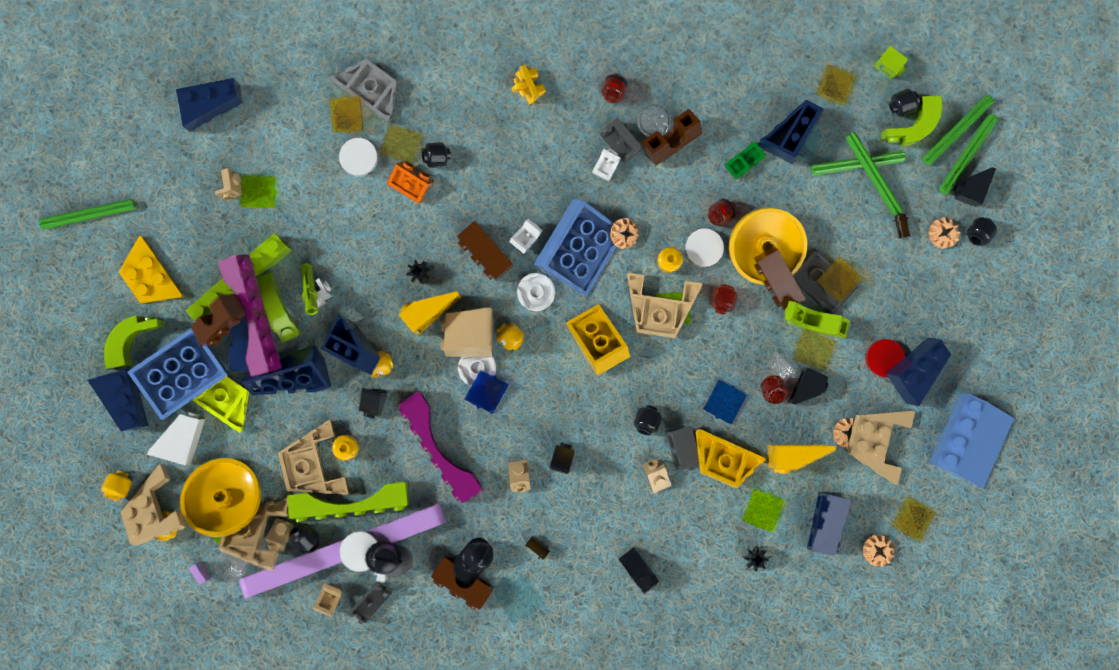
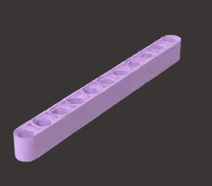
M439 503L365 532L371 533L378 542L394 543L447 521ZM343 540L277 564L274 571L264 569L239 579L244 598L254 596L341 563L340 547Z

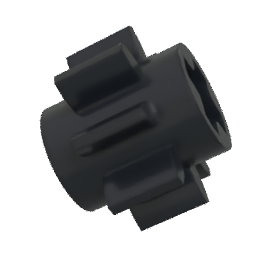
M414 260V265H408L410 272L406 273V275L413 276L411 282L414 283L416 280H419L423 284L424 278L430 279L427 272L431 271V269L424 268L426 265L425 261L418 264L417 260ZM417 268L423 270L420 272L421 276L414 274V272H417Z
M755 546L752 551L747 548L748 555L743 556L745 560H748L746 567L750 568L753 565L755 572L758 571L759 567L765 569V561H769L768 558L764 557L766 551L761 550L759 552L758 546ZM757 554V556L760 557V560H757L755 563L752 560V558H755Z

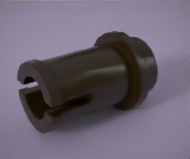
M906 214L894 216L895 220L893 222H896L898 239L911 236L907 221L909 217Z
M534 536L525 545L539 556L538 559L544 560L550 552L549 546L545 547Z

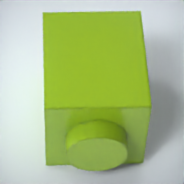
M890 45L874 64V67L892 79L904 72L907 68L904 65L909 59Z

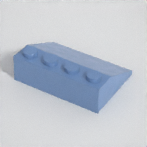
M573 199L534 265L587 297L617 247L613 244L610 236L614 222L583 200Z
M189 329L128 371L130 377L161 420H164L228 376L214 347L209 345L200 346L192 329Z
M960 393L929 464L983 489L1014 418L972 394Z

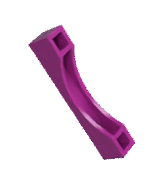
M249 254L234 255L219 261L218 264L223 281L235 292L246 313L249 342L245 358L251 377L281 369L280 358Z
M418 391L399 403L401 407L399 412L404 419H409L411 431L415 436L419 435L422 440L420 442L425 452L429 451L432 455V458H430L436 469L438 467L443 473L441 477L446 485L450 484L453 488L452 495L456 501L460 500L464 503L481 492L483 488L475 475L454 465L438 448L431 430V407L422 392Z

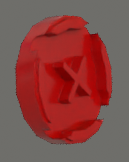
M883 339L875 341L869 346L865 361L868 369L873 374L887 378L886 373L905 357V354L900 344L893 340Z

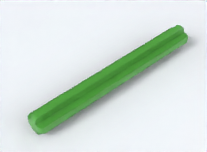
M986 95L922 158V161L927 166L931 165L994 103V98L991 95Z
M989 114L939 187L940 193L944 195L950 193L998 121L997 116Z
M851 132L845 138L892 215L897 216L903 212L901 205L856 132Z
M904 151L871 156L876 166L901 163L906 160ZM858 158L813 164L811 166L812 175L861 169L863 166Z
M127 199L39 219V226L42 229H49L131 211L136 208L134 200Z

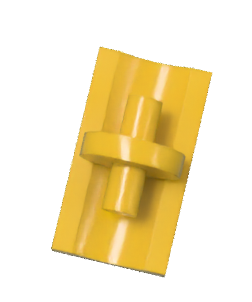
M522 65L515 74L517 78L513 79L515 85L511 89L513 93L519 92L521 97L525 96L530 105L537 98L543 96L546 90L542 83L535 85L533 82L538 77L536 68H527L526 65Z

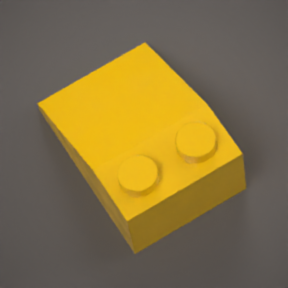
M456 291L415 301L411 304L408 302L400 309L401 313L398 315L413 333L419 335L459 302L462 297Z
M599 304L566 322L568 329L597 376L630 357L627 344Z
M768 444V468L774 469V472L779 474H790V470H797L835 451L836 446Z

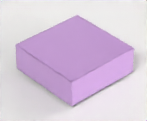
M202 562L189 568L200 585L212 578Z

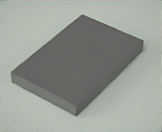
M814 249L803 261L793 277L805 293L829 314L834 315L855 292L858 286L838 268L835 271V266L819 251ZM839 274H840V285H839L838 281L836 282V280L839 279Z

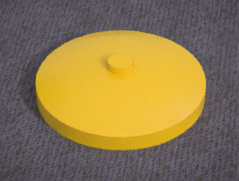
M773 207L756 209L741 218L734 227L729 240L730 259L735 269L744 278L753 283L764 285L763 281H765L763 274L759 275L756 271L754 258L775 247L779 250L792 275H794L801 267L807 253L806 233L801 223L785 210Z
M219 458L208 461L193 471L183 486L180 497L182 515L190 527L205 536L225 537L243 529L255 516L261 501V486L255 473L238 460Z

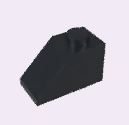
M989 168L958 182L954 190L956 193L954 199L974 207L983 204L996 168Z
M808 367L803 368L787 403L798 404L825 393L829 385L827 382L829 377Z
M362 388L359 411L364 412L363 416L372 419L375 416H381L387 394L369 388Z
M561 442L560 445L555 446L549 469L569 475L575 450L571 449L572 445Z
M634 547L618 559L643 594L659 583L658 578Z

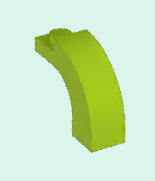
M942 96L921 97L915 124L908 128L886 129L881 133V141H888V143L901 142V147L911 146L921 141L935 129L940 120Z
M272 272L256 278L272 330L278 334L283 343L300 336V330L286 308L281 295V287Z
M789 301L788 307L785 309L784 320L789 325L826 336L846 339L850 320L843 316L815 311L793 301Z
M135 315L117 324L110 332L105 343V368L116 370L132 366L130 347L133 340L143 332L165 328L164 321L156 319L155 316L147 317L143 320L142 316Z

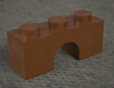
M690 109L673 119L674 126L667 134L661 135L657 130L642 141L645 154L655 166L702 134L701 121Z
M235 293L218 296L209 306L212 314L199 316L190 326L200 346H215L219 344L223 336L229 334L230 329L240 323V319L246 314Z
M445 555L431 575V578L434 579L433 583L441 588L444 586L449 589V593L455 598L459 599L461 597L466 601L465 604L471 609L475 610L477 608L480 610L494 587L479 576L471 585H462L454 573L453 566L455 560Z

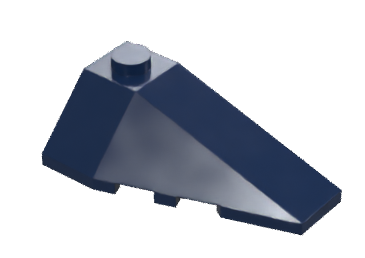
M315 345L297 350L280 359L281 369L252 377L250 375L242 380L243 385L252 395L276 394L277 390H288V394L295 393V390L306 389L307 393H313L331 388L325 359Z

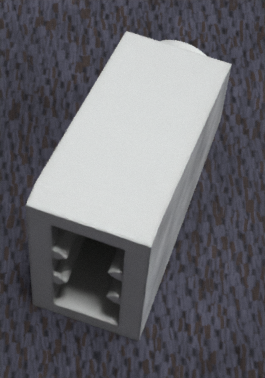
M188 411L187 414H180L149 449L147 455L182 465L192 464L205 419L199 418L200 414Z

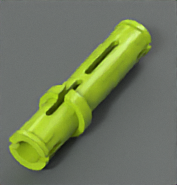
M303 264L300 267L303 284L302 300L305 302L306 314L315 315L318 313V293L315 291L313 267L311 264Z

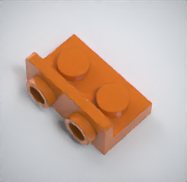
M402 161L395 165L386 184L419 204L422 202L429 186L433 185L434 180L426 172L415 169L412 163Z

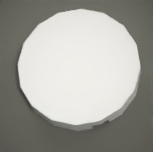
M353 138L341 147L339 161L342 168L350 175L356 177L365 176L375 169L378 162V153L374 145L368 140Z
M699 229L689 236L685 244V250L688 259L694 265L708 267L716 264L722 257L724 243L720 235L715 231Z
M528 274L518 285V300L528 310L542 311L548 308L554 301V284L550 278L543 274Z
M461 357L458 364L460 378L470 386L481 387L487 385L496 374L494 357Z
M357 531L348 535L340 547V558L343 564L356 572L368 570L365 554L372 544L378 542L376 537L365 531Z

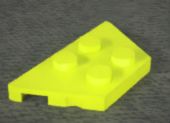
M229 376L192 400L237 432L242 433L249 391Z

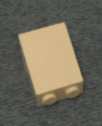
M492 308L446 313L445 320H442V332H445V337L441 339V350H444L446 357H492Z

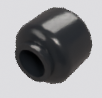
M910 89L893 94L891 103H889L890 111L893 114L896 113L899 117L912 114L917 111L920 105V98L916 91Z
M443 142L427 143L421 151L422 161L429 168L444 167L447 164V160L451 159L450 149L446 148Z
M984 217L976 218L967 230L969 241L976 246L988 245L997 233V227L993 220Z
M647 405L638 409L634 426L637 428V432L650 436L658 431L662 416L656 407Z
M307 523L297 524L289 533L291 545L301 553L314 551L319 544V533Z

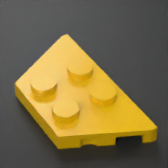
M139 236L119 270L120 275L139 303L146 304L155 301L183 298V293L145 238Z
M696 430L700 473L733 488H738L744 482V479L750 476L754 469L766 459L706 431Z

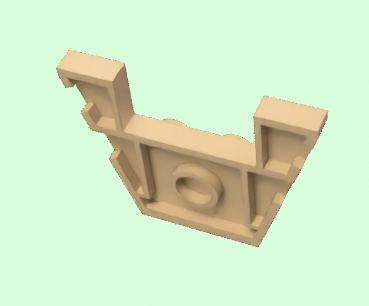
M627 273L637 333L676 338L702 287V283L685 281L682 301L642 295L645 275Z
M906 410L856 415L847 453L865 466L873 469L878 475L883 476L891 484L898 485L902 468L885 464V457L893 424L912 428L915 411Z
M332 420L324 422L321 426L278 452L287 491L350 494L346 476L326 481L316 443L336 437Z
M159 464L121 511L131 545L137 546L154 540L157 536L168 535L174 530H182L186 527L182 514L178 511H174L163 520L155 491L170 480L165 465Z
M287 497L283 498V501L275 503L270 501L266 502L263 506H259L253 519L243 529L232 535L221 537L218 547L220 551L274 571L278 553L270 550H259L268 517L289 516Z

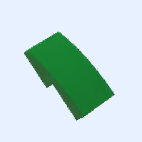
M754 141L724 166L737 180L763 160L766 155Z

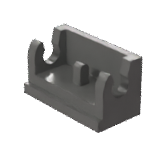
M618 117L605 127L600 134L610 148L618 153V157H620L624 164L641 151L642 146Z
M691 426L665 432L676 470L699 465L698 448Z
M376 581L347 614L350 617L355 616L359 620V624L366 623L392 593L384 585Z

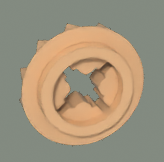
M945 217L935 220L929 228V238L939 248L954 246L959 240V234L961 233L958 229V224H955L953 219ZM942 228L944 230L950 229L947 236L945 235L939 237V235H941V233L943 232Z
M629 218L617 220L610 232L613 244L622 249L631 248L633 244L637 243V237L640 236L638 234L639 227L635 224V221ZM626 228L627 232L631 233L629 236L626 237L622 234H619L620 232L626 231Z
M853 418L841 419L833 430L835 442L845 449H848L850 438L847 439L848 435L842 433V431H849L851 428L852 432L855 421Z
M874 535L869 537L864 543L863 554L870 564L883 567L891 563L892 558L895 556V547L887 537ZM875 546L884 548L882 550L884 556L875 554L877 552Z

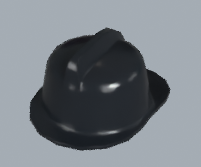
M479 537L474 538L458 554L453 566L454 573L458 579L465 582L472 581L491 565L494 555L493 547L489 545L488 541Z
M388 542L372 544L365 554L366 565L371 571L388 576H401L410 569L413 561L411 551L407 547Z

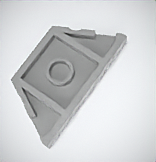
M368 59L358 62L355 66L346 68L344 72L336 76H330L329 79L390 123L398 85L395 79Z

